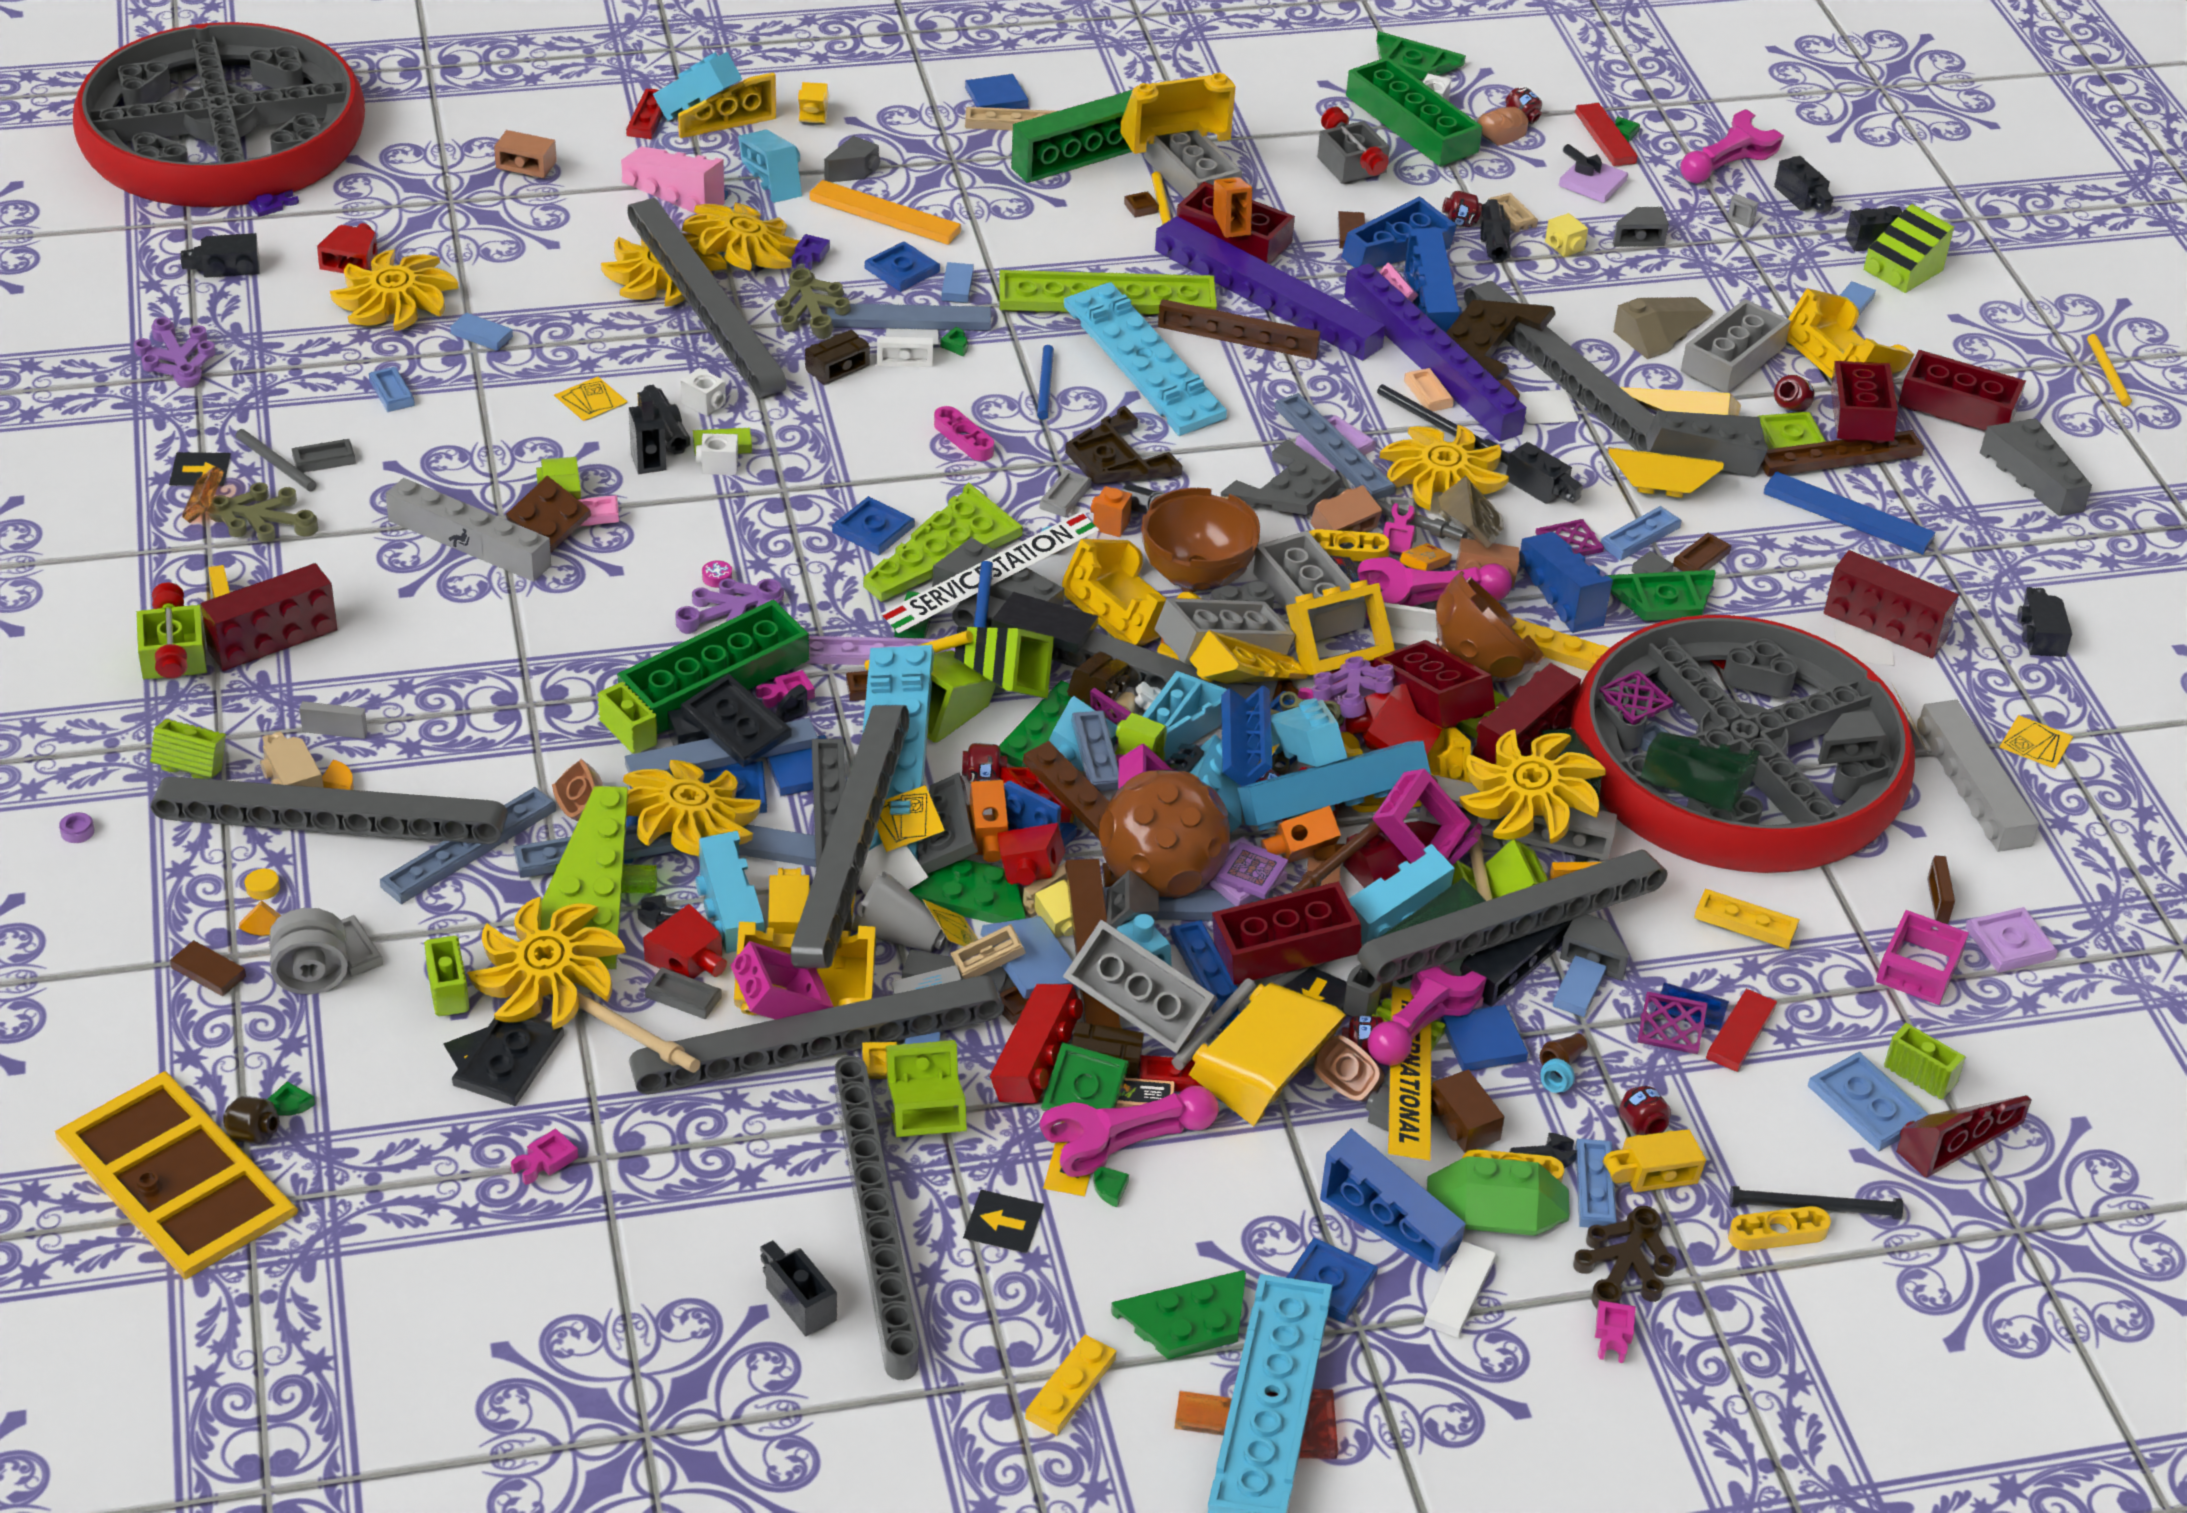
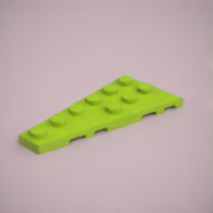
M968 482L958 497L953 496L948 500V506L945 509L936 511L911 534V539L906 544L901 543L897 546L894 555L889 559H883L863 577V587L880 602H883L933 578V565L970 538L995 549L1021 537L1023 526Z
M594 786L542 899L541 930H547L551 927L552 914L558 909L571 904L584 903L597 906L599 912L582 929L585 927L602 928L612 932L619 938L628 787ZM618 954L598 958L607 969H617Z

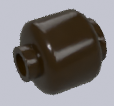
M241 1096L226 1108L223 1123L231 1139L259 1145L266 1143L272 1138L279 1128L280 1119L273 1102L265 1098Z

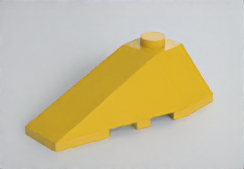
M772 72L749 77L678 113L679 137L685 138L776 119V74Z
M1620 387L1638 403L1656 411L1738 416L1741 410V404L1731 393Z
M1211 630L1207 631L1189 659L1197 668V675L1207 682L1215 680L1230 684L1306 679L1309 675L1292 656Z

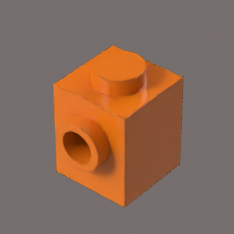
M1105 486L1100 495L1093 498L1090 511L1094 513L1093 524L1099 529L1098 532L1121 537L1130 522L1132 493Z

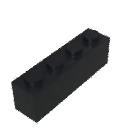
M1572 920L1476 952L1474 955H1468L1460 966L1461 976L1474 971L1487 977L1482 997L1484 998L1483 1002L1492 1007L1562 946L1564 935Z

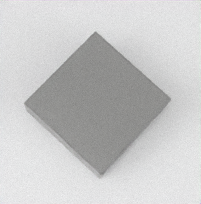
M1738 194L1733 195L1727 219L1751 228L1755 222L1758 202Z

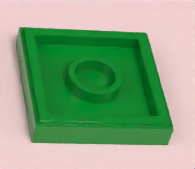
M1062 1042L1041 1106L1042 1111L1072 1102L1087 1104L1095 1109L1116 1108L1129 1062Z

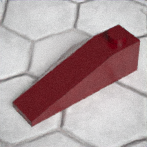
M1424 821L1405 823L1425 847L1430 844L1441 828V825ZM1381 831L1347 859L1343 866L1365 888L1379 878L1386 881L1400 871L1398 866L1406 860L1409 864L1411 863L1388 836ZM1357 834L1347 837L1346 843L1349 842Z
M2025 1095L1928 1114L1916 1122L1910 1121L1900 1131L1901 1138L1896 1152L1922 1176L1927 1178L2024 1123L2032 1099Z

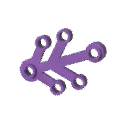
M167 317L156 318L151 326L153 338L156 341L164 342L167 350L151 346L149 339H137L134 342V350L136 355L143 356L141 359L143 369L148 372L156 371L172 375L178 386L182 388L195 387L199 384L202 377V365L216 354L214 343L206 341V328L200 325L191 327L189 329L190 338L180 348L175 339L174 323ZM197 348L198 354L188 362L187 358ZM159 359L174 362L175 365L161 363Z
M727 578L719 582V593L709 591L706 588H696L692 591L693 605L697 607H706L710 603L720 605L702 611L691 606L681 607L675 612L676 626L682 633L691 634L697 630L700 623L729 614L727 622L743 614L746 608L757 604L756 607L773 599L779 603L784 598V590L775 579H763L756 586ZM737 593H740V594H744V595H746V596L738 597V596H736V594H737Z
M1363 657L1348 658L1340 666L1339 671L1333 674L1321 672L1313 676L1315 684L1312 688L1313 698H1316L1318 701H1325L1347 689V693L1342 695V700L1339 703L1341 715L1345 718L1359 717L1366 713L1365 700L1360 695V687L1375 690L1377 693L1391 692L1394 690L1393 678L1395 677L1393 665L1383 664L1375 668L1371 667V663L1364 660ZM1364 676L1374 677L1376 679H1371Z

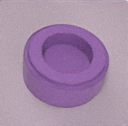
M75 812L68 814L59 823L61 837L69 843L85 842L93 836L95 831L93 820L86 813Z

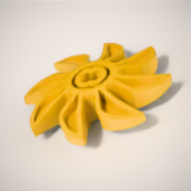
M736 202L734 210L717 204L695 205L694 212L697 215L687 218L683 223L682 231L700 236L698 249L703 255L725 252L724 258L727 262L751 271L752 263L771 269L790 268L792 261L789 257L795 254V247L800 242V240L785 236L787 224L780 217L762 221L760 220L761 214L757 210Z
M682 233L710 272L726 269L727 263L721 255L713 253L705 256L699 251L698 243L700 236ZM621 237L615 240L614 254L617 261L601 263V270L610 280L626 285L619 290L620 296L644 300L656 297L658 290H666L665 307L679 304L685 300L642 238L641 246Z
M395 249L382 252L372 259V271L362 269L351 263L347 264L344 269V277L348 288L331 290L330 297L339 307L353 311L348 316V323L363 326L377 325L386 322L390 314H395L393 328L394 331L405 329L416 322L418 318L417 308L440 317L445 311L444 297L441 291L459 289L458 281L450 273L434 268L440 263V259L433 255L418 254L402 258L399 265L394 266Z
M1457 425L1454 442L1444 441V432L1438 429L1416 426L1408 428V434L1413 439L1396 441L1380 451L1379 458L1395 462L1389 468L1387 478L1396 485L1395 488L1413 484L1412 498H1414V502L1427 510L1431 509V498L1434 492L1444 493L1465 476L1483 495L1502 489L1509 481V476L1493 472L1500 463V445L1474 450V434L1461 425Z
M1513 729L1502 735L1497 741V765L1470 754L1468 755L1467 775L1471 783L1481 792L1460 796L1459 802L1468 812L1480 818L1495 820L1507 815L1493 831V838L1510 840L1524 837L1534 830L1533 817L1537 815L1543 816L1548 827L1550 844H1553L1562 839L1569 830V807L1595 818L1598 817V795L1585 779L1605 775V768L1594 758L1575 752H1566L1555 760L1571 741V735L1564 733H1550L1534 739L1531 742V755L1522 756L1517 746L1516 732Z
M670 760L669 767L673 776L667 771L658 769L636 770L624 775L623 782L633 787L628 790L627 816H639L637 836L646 846H649L659 836L665 834V832H672L671 844L676 849L690 855L699 856V838L738 831L740 837L739 845L745 844L753 838V833L743 828V826L751 823L758 816L761 800L735 799L738 782L736 777L728 770H725L717 779L710 783H703L704 772L699 767L685 761Z
M540 896L524 904L515 916L514 926L517 937L520 940L519 942L506 937L486 923L482 932V943L488 959L497 967L469 971L467 974L473 986L480 992L497 998L511 996L494 1014L495 1019L502 1022H520L536 1016L541 1012L543 997L553 994L552 1028L555 1030L572 1020L579 1009V996L577 988L573 983H578L605 1001H609L612 994L610 974L606 966L598 958L626 953L622 941L612 932L597 927H585L582 929L599 912L598 907L591 904H571L558 909L552 914L551 927L547 930H541L542 900Z

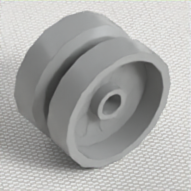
M300 908L289 911L277 918L270 928L269 948L271 952L270 971L274 981L284 990L296 994L313 995L328 991L337 986L346 976L348 967L346 930L342 921L333 913L320 908Z

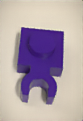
M289 190L276 196L271 194L259 195L256 197V200L249 201L248 205L258 217L282 211L284 205H296L299 203V199L297 196L292 197L293 190Z
M805 234L795 247V254L792 256V268H796L799 264H805V268L811 270L813 262L820 263L829 251L830 240Z

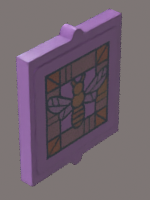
M1239 842L1216 875L1215 881L1237 889V892L1244 891L1265 899L1287 867L1288 859L1269 853L1265 848L1258 849Z

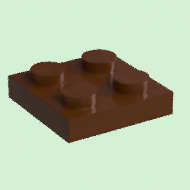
M548 475L506 513L508 521L549 537L550 553L591 516V511L587 506Z

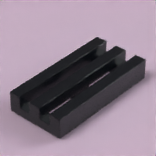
M1181 743L1178 749L1182 753H1173L1170 759L1174 763L1166 764L1172 770L1190 772L1204 755V751L1196 744Z

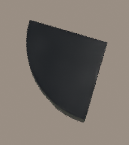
M800 684L790 690L780 701L775 715L785 723L807 714V689Z

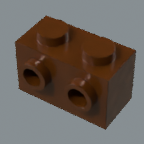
M1469 1069L1433 1081L1431 1113L1434 1117L1440 1119L1450 1139L1454 1142L1456 1141L1464 1153L1501 1140L1505 1116Z

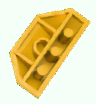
M1608 447L1607 450L1609 456L1632 486L1638 487L1637 492L1654 494L1655 489L1666 490V496L1683 498V493H1692L1724 467L1722 461Z

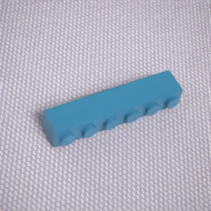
M1408 741L1348 757L1323 766L1311 767L1237 787L1246 825L1258 826V830H1264L1278 826L1277 820L1284 818L1289 820L1306 814V812L1329 805L1332 811L1336 810L1335 804L1345 802L1346 806H1352L1365 802L1364 796L1374 794V798L1388 796L1404 772L1426 769L1430 775L1431 772L1424 742Z

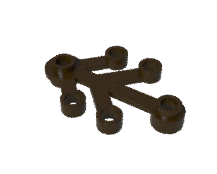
M1638 1206L1628 1214L1626 1221L1605 1226L1592 1225L1588 1228L1586 1243L1594 1250H1578L1573 1260L1574 1269L1581 1274H1589L1594 1270L1595 1264L1617 1260L1608 1278L1597 1281L1593 1286L1591 1301L1596 1309L1599 1300L1620 1304L1622 1297L1621 1285L1631 1265L1642 1282L1641 1296L1650 1302H1656L1661 1299L1664 1284L1659 1278H1656L1654 1272L1662 1277L1671 1276L1676 1267V1258L1667 1251L1659 1237L1662 1221L1659 1213L1652 1207ZM1629 1235L1626 1242L1606 1247L1608 1239ZM1644 1241L1655 1257L1653 1264L1654 1272L1640 1249ZM1580 1260H1586L1589 1263H1583ZM1660 1263H1666V1264H1668L1669 1266H1664V1265H1662V1264H1660ZM1648 1288H1654V1289H1656L1657 1291H1652V1290H1650V1289H1648Z

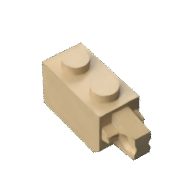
M281 731L262 737L265 759L260 760L264 777L266 779L271 778V784L324 788L322 774L303 739L297 737L287 739Z

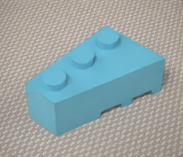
M738 831L699 838L700 876L695 877L698 895H704L705 897L704 909L708 919L713 918L714 922H712V925L720 932L726 953L737 951L739 921L756 922V930L765 933V922L754 885H749L744 870L748 869L746 858L739 859L740 837Z

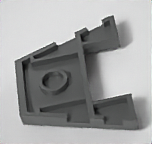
M1287 439L1272 451V461L1288 466L1286 469L1273 477L1261 489L1235 480L1221 492V496L1229 497V494H1232L1245 501L1250 507H1256L1261 503L1272 505V510L1308 515L1314 510L1318 502L1327 499L1341 487V477Z

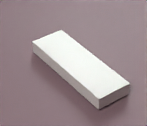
M1465 1241L1461 1242L1425 1316L1424 1326L1456 1338L1459 1337L1496 1257L1495 1252Z

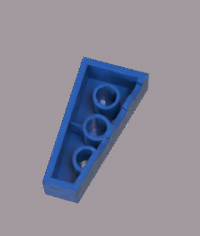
M1419 196L1347 232L1341 257L1354 268L1366 264H1371L1374 268L1385 266L1388 262L1393 264L1405 261L1409 230L1414 228H1441L1445 248L1449 250L1457 224Z
M1441 228L1410 229L1404 275L1408 284L1418 294L1413 300L1414 305L1446 333L1462 314V308L1458 307Z
M1555 532L1522 538L1519 551L1520 567L1524 568L1533 584L1540 589L1547 603L1552 605L1558 613L1560 620L1567 625L1570 631L1575 633L1604 626L1613 580L1609 576L1602 577L1600 569L1595 565L1588 566L1585 563V557L1580 553L1574 554L1572 546Z
M1351 1128L1326 1152L1320 1194L1321 1201L1436 1272L1457 1252L1463 1240L1466 1223Z

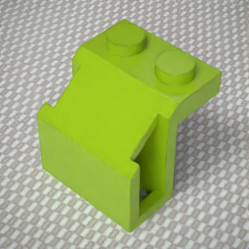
M1516 839L1508 842L1485 863L1492 899L1548 881L1535 851ZM1457 861L1453 865L1452 888L1461 898V908L1465 909L1479 904L1480 901L1473 869Z
M948 1040L886 1046L887 1081L895 1112L891 1113V1119L896 1137L967 1131L966 1100L958 1078L956 1041Z

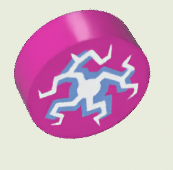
M719 560L710 561L702 568V580L710 587L719 588L721 580L732 579V567L727 562Z

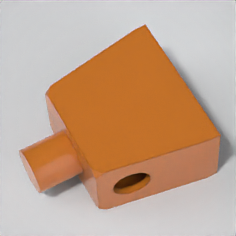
M1239 177L1216 179L1214 181L1213 214L1225 238L1251 235L1252 186Z
M1003 780L973 781L970 787L969 807L978 852L975 854L983 855V859L987 862H997L1001 860L997 834L998 832L1008 831ZM992 808V815H983L984 810Z
M1329 805L1281 822L1275 832V836L1261 840L1262 849H1267L1269 853L1274 855L1281 854L1283 858L1288 859V863L1308 858V856H1314L1313 850L1336 844L1341 834Z

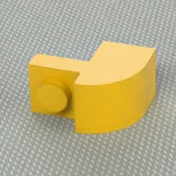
M802 82V89L799 90L798 94L799 122L826 123L829 98L827 83Z

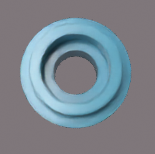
M1551 1059L1541 1069L1542 1085L1550 1092H1565L1574 1083L1575 1075L1572 1067L1561 1059ZM1555 1071L1558 1072L1562 1076V1078L1558 1077L1555 1074Z

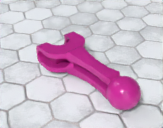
M1747 109L1742 110L1733 116L1732 127L1728 130L1727 137L1711 146L1704 147L1703 151H1691L1683 157L1680 164L1681 174L1688 182L1697 184L1706 181L1714 170L1726 163L1744 158L1766 160L1779 151L1784 135L1776 129L1763 131L1755 128L1752 125V121L1756 115Z
M1381 557L1366 559L1360 563L1357 569L1360 581L1367 579L1368 585L1379 583L1380 589L1383 590L1381 591L1383 602L1405 606H1415L1437 601L1446 586L1460 571L1465 573L1463 575L1465 580L1472 577L1497 601L1505 598L1512 587V578L1509 571L1502 565L1493 563L1487 564L1480 569L1473 567L1464 570L1440 572L1406 568L1396 559ZM1366 608V615H1365V616H1366V618L1369 620V616H1368V612H1367V608Z
M1439 965L1415 973L1416 976L1413 977L1410 984V991L1414 998L1400 1012L1393 1015L1392 1021L1382 1022L1370 1032L1368 1049L1371 1056L1383 1065L1392 1066L1403 1062L1411 1052L1412 1040L1424 1027L1444 1015H1467L1475 1008L1482 998L1487 977L1474 971L1464 976H1453L1442 971Z
M1191 1086L1181 1091L1179 1095L1173 1093L1160 1100L1131 1107L1095 1109L1083 1103H1067L1044 1112L1040 1119L1039 1127L1045 1138L1051 1143L1070 1142L1061 1150L1060 1165L1066 1175L1078 1177L1094 1173L1096 1169L1106 1165L1109 1155L1138 1141L1164 1134L1182 1133L1184 1128L1193 1131L1208 1128L1216 1120L1219 1106L1215 1095L1210 1090L1202 1086Z

